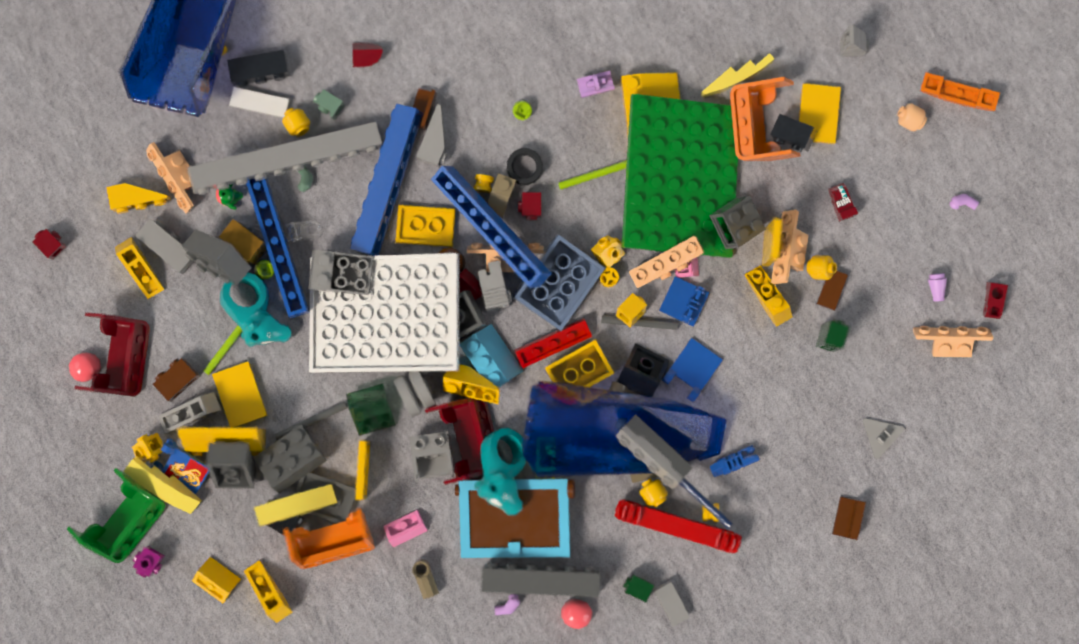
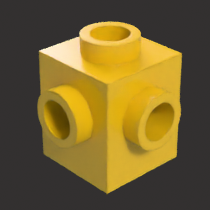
M608 235L601 238L590 249L598 262L608 269L625 254L621 248V241L616 237L612 238Z
M158 433L150 436L146 434L138 438V443L132 447L135 456L141 461L152 463L160 458L159 454L163 452L161 448L164 443Z

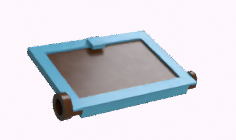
M514 479L517 484L518 497L523 504L522 510L516 515H507L501 508L489 504L485 498L480 497L477 489H474V484L480 480L459 481V484L455 485V495L459 496L461 558L571 556L569 498H575V479Z

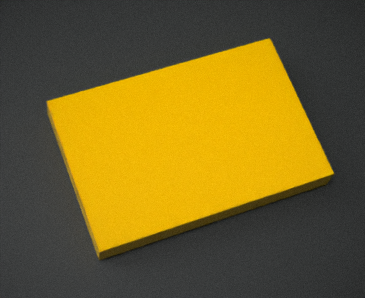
M802 84L799 121L817 130L813 142L836 143L841 87Z
M398 205L395 243L453 247L456 209Z
M249 361L212 374L230 428H235L268 416Z
M359 441L355 500L367 498L370 441Z

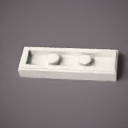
M233 87L229 106L283 118L285 116L284 113L288 110L290 100Z

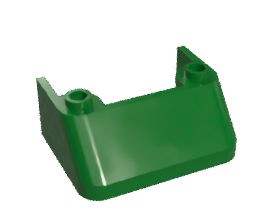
M115 468L113 471L123 481L120 490L126 496L121 505L104 526L92 524L83 533L70 526L67 530L82 547L114 563H120L128 557L163 513L165 504L160 498L143 488L123 471Z

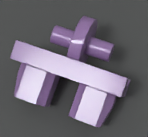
M610 71L577 79L581 98L615 90Z

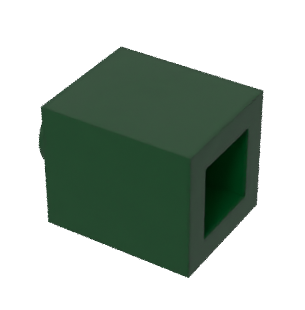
M632 574L631 578L627 576L623 587L626 594L646 603L654 584Z

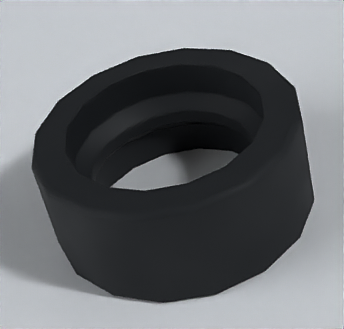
M530 148L515 150L507 160L508 175L510 178L515 179L519 185L533 184L542 174L543 163L541 157ZM529 156L535 161L536 170L532 176L522 178L515 173L513 168L517 158Z

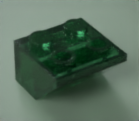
M383 383L346 394L348 408L359 436L396 425Z

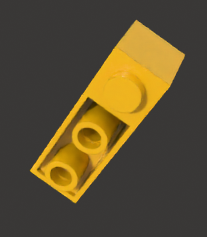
M126 183L106 187L110 209L117 212V214L129 212L128 209L136 208V210L146 209L147 205L151 204L162 206L166 204V201L171 200L165 194Z
M761 265L744 274L767 315L776 327L793 318L789 304L777 287L771 283V279Z
M459 364V371H446L443 377V391L499 404L500 388L471 367Z

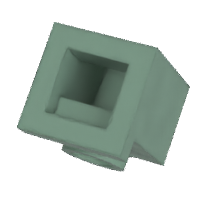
M324 89L321 93L318 92L313 99V102L319 106L317 109L326 115L330 113L329 116L334 121L345 105L342 100Z

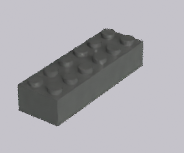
M489 562L487 566L482 568L481 592L599 597L600 572L596 571V567H584V570H576V566H565L564 569H557L556 565H545V568H537L536 564H526V568L518 567V564L507 563L506 567H501L499 563Z

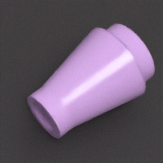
M945 273L929 274L928 283L933 301L945 300L947 282Z

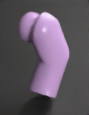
M967 194L956 195L949 203L950 207L955 210L962 205L975 210L979 204L977 200Z
M510 594L509 600L505 605L494 606L495 616L512 614L520 604L519 596L517 594Z

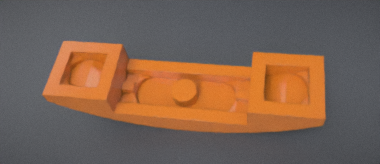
M925 72L920 89L923 93L951 103L987 111H995L1000 92L985 88L978 89L945 80L942 76Z

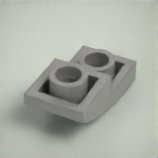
M671 581L654 589L655 595L673 627L690 618Z

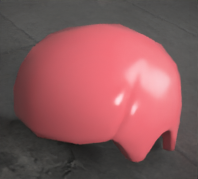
M89 352L77 354L69 363L70 374L77 381L87 382L100 373V360L95 354Z
M574 598L564 603L561 609V617L567 626L581 629L591 621L592 609L585 601Z

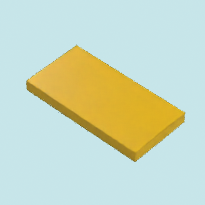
M774 219L765 227L762 266L769 267L779 258L781 219Z

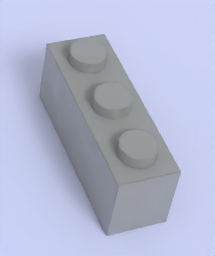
M149 219L136 234V237L179 273L184 274L193 261L185 255L187 252L181 247L183 244L179 242L181 238L173 231L168 233L165 230L166 225L158 219L156 221Z

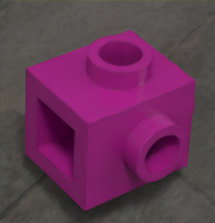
M146 546L142 552L139 551L135 555L133 568L136 569L138 575L144 578L146 576L151 577L154 574L157 575L163 566L160 563L165 555L150 546Z

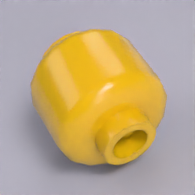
M290 108L284 113L285 116L282 119V123L290 135L300 137L309 131L311 123L302 109Z
M814 255L807 262V273L815 280H829L837 271V264L829 255Z
M650 478L641 484L643 488L640 489L639 494L647 506L655 508L667 500L668 491L661 480L656 479L653 481Z

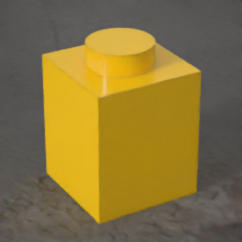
M632 293L617 308L616 316L631 328L646 313L647 304L642 297Z

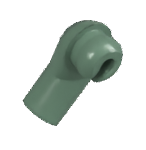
M304 166L303 170L298 171L301 175L298 189L301 192L309 190L313 181V175Z

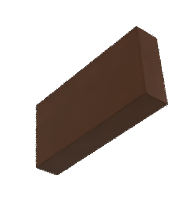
M836 271L831 279L825 280L816 304L835 311L848 275Z

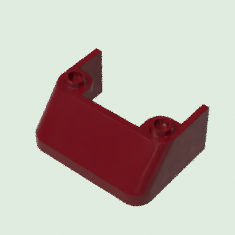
M85 312L87 317L101 319L100 330L104 335L111 336L106 374H96L92 379L91 387L75 385L74 389L132 397L137 396L142 389L150 333L149 324L144 320Z
M467 398L425 409L426 413L439 410L440 418L444 423H453L462 460L455 463L454 473L456 478L443 481L444 485L484 475L481 460V443L487 435L494 432L487 402ZM497 443V452H498V455H499V457H500V459H501V455H500V451H499V447H498V443Z

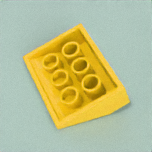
M641 73L621 76L620 82L627 136L629 131L631 95L640 94L680 99L677 73Z
M178 428L183 448L186 452H191L192 456H202L203 452H208V444L215 443L216 441H223L225 443L242 441L248 443L252 456H256L266 449V429Z

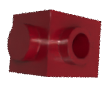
M522 192V201H518V213H522V218H526V221H537V218H541V192Z
M40 230L32 241L51 260H54L66 248L60 240L62 237L55 230Z

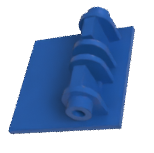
M675 276L659 311L694 327L710 292L706 291L703 287H697Z

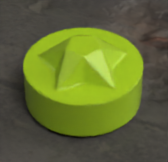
M520 100L513 105L512 113L518 120H526L531 116L532 108L528 102Z
M268 260L256 263L254 267L255 275L261 280L271 278L274 274L272 263Z

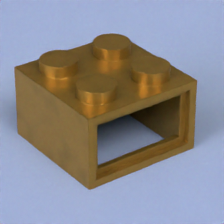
M234 219L219 235V238L231 244L248 264L250 262L256 264L267 250L264 242Z

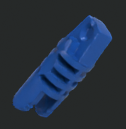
M751 445L736 453H732L710 465L713 477L722 474L727 475L732 471L734 472L759 461L758 454L751 455L755 451L754 446Z

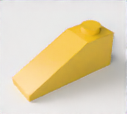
M132 237L115 246L116 255L147 299L164 290L161 282Z
M260 560L244 570L269 618L278 623L293 613L284 595Z

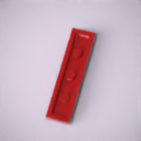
M583 318L565 326L561 331L556 330L514 351L522 368H525L591 338L592 334Z

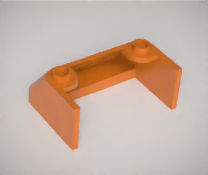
M786 77L738 84L731 89L730 99L735 153L740 160L775 161L801 157L799 152L791 149L782 151L780 145L776 142H766L763 105L774 102L776 99V88L794 85V81Z
M356 509V512L350 513L344 522L313 531L304 530V527L293 529L292 533L288 529L284 530L290 560L300 569L316 567L375 549L365 514L361 509Z

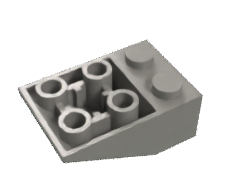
M314 250L312 251L308 289L369 295L373 257Z

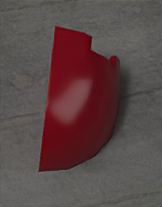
M352 43L353 67L374 65L381 58L383 48L373 43Z
M465 268L459 275V293L465 290L471 291L476 300L482 296L481 284Z

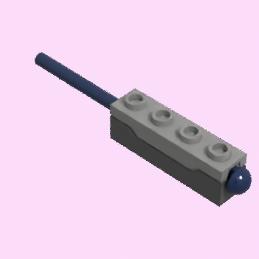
M637 415L628 423H626L627 418H619L616 421L615 426L619 431L616 437L619 439V442L623 446L628 447L637 459L642 460L652 473H656L666 486L674 489L679 484L727 529L733 525L722 512L684 478L693 467Z

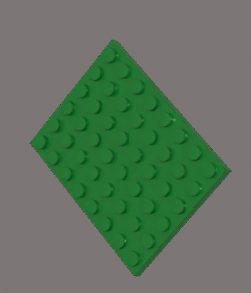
M640 94L631 95L621 248L666 252L696 236L704 251L701 256L732 258L733 248L725 249L709 216L736 198L738 157L735 153L731 105ZM718 217L717 219L728 242L732 241L733 237L723 217Z

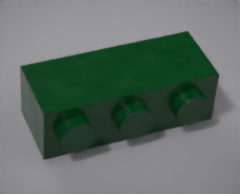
M838 319L822 324L815 347L831 352L842 350L850 326H846L844 321Z

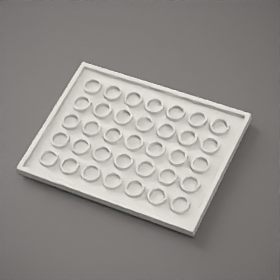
M459 254L370 256L373 257L369 295L310 290V373L459 371Z

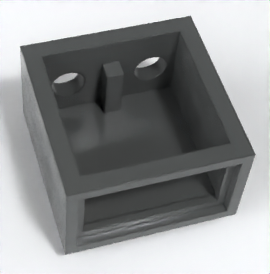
M750 195L737 197L709 215L725 249L739 248L766 230ZM718 217H723L733 237L732 241L728 242L719 224Z

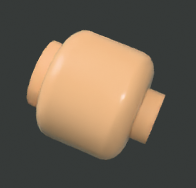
M912 103L907 104L905 107L902 106L897 113L899 125L912 132L921 130L927 121L925 110Z

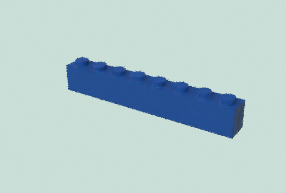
M396 103L395 109L392 110L391 122L385 132L386 138L380 148L378 163L374 166L373 179L368 185V194L362 205L361 217L357 220V229L351 239L350 249L358 253L379 256L424 114L417 108Z
M441 166L431 178L433 183L529 287H540L552 273L453 166Z
M255 179L248 180V183H246L288 317L295 318L310 313L268 179L260 181Z

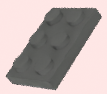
M311 472L301 478L295 494L332 484L338 502L312 511L309 514L335 523L346 521L356 497V488Z

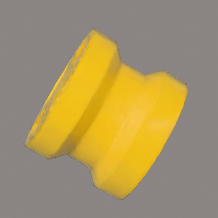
M476 174L475 191L491 193V183L494 181V177Z
M605 268L599 279L604 287L610 288L617 284L619 274L614 268Z
M714 503L713 505L719 510V503ZM702 505V522H707L708 520L718 522L719 520Z

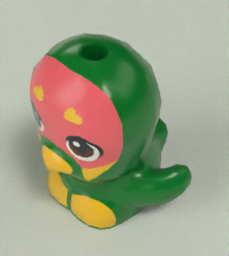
M233 184L229 185L227 189H216L217 201L232 210H236L237 207L234 205L243 198V193L232 189Z

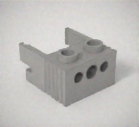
M500 261L489 262V276L486 270L478 271L487 312L509 307V302H512L510 289H505Z
M448 431L409 437L416 483L419 482L418 480L446 475L454 477L455 473Z

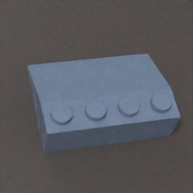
M555 235L539 258L552 274L540 287H529L523 281L512 298L561 331L605 268L560 235Z

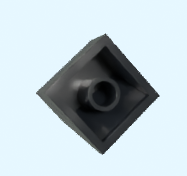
M635 343L617 382L652 398L669 360Z

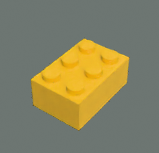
M596 340L545 367L556 389L563 387L571 392H583L614 374Z

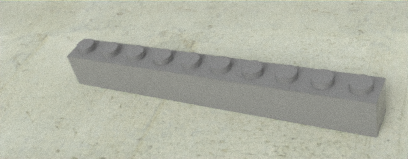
M376 122L191 166L188 167L187 172L193 193L203 195L209 193L211 189L223 190L235 183L237 185H244L251 179L260 181L266 179L267 175L271 174L280 176L285 174V171L292 169L294 172L304 169V166L308 165L317 167L328 160L330 162H337L341 160V157L349 156V158H353L365 151L373 153L378 151L382 142Z

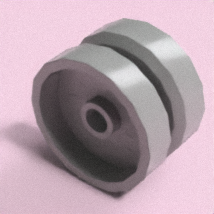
M420 371L409 372L411 385L404 376L394 379L395 386L412 418L421 414L422 409L418 401H421L426 409L437 406L432 395L433 392Z

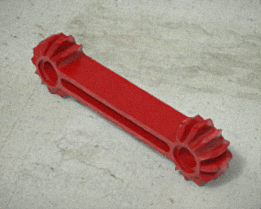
M620 500L618 505H616L615 517L629 524L649 528L732 554L738 552L742 543L741 535L728 529L715 527L630 500Z

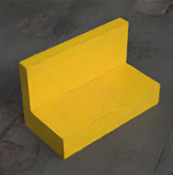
M209 557L197 571L192 582L221 603H224L241 578L212 557Z

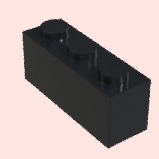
M284 50L227 60L231 83L238 88L246 87L248 83L264 84L270 79L280 81L286 79V76H290L287 56Z

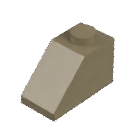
M498 173L487 204L500 218H503L516 186V180Z

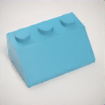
M492 324L459 344L478 373L498 388L524 371Z

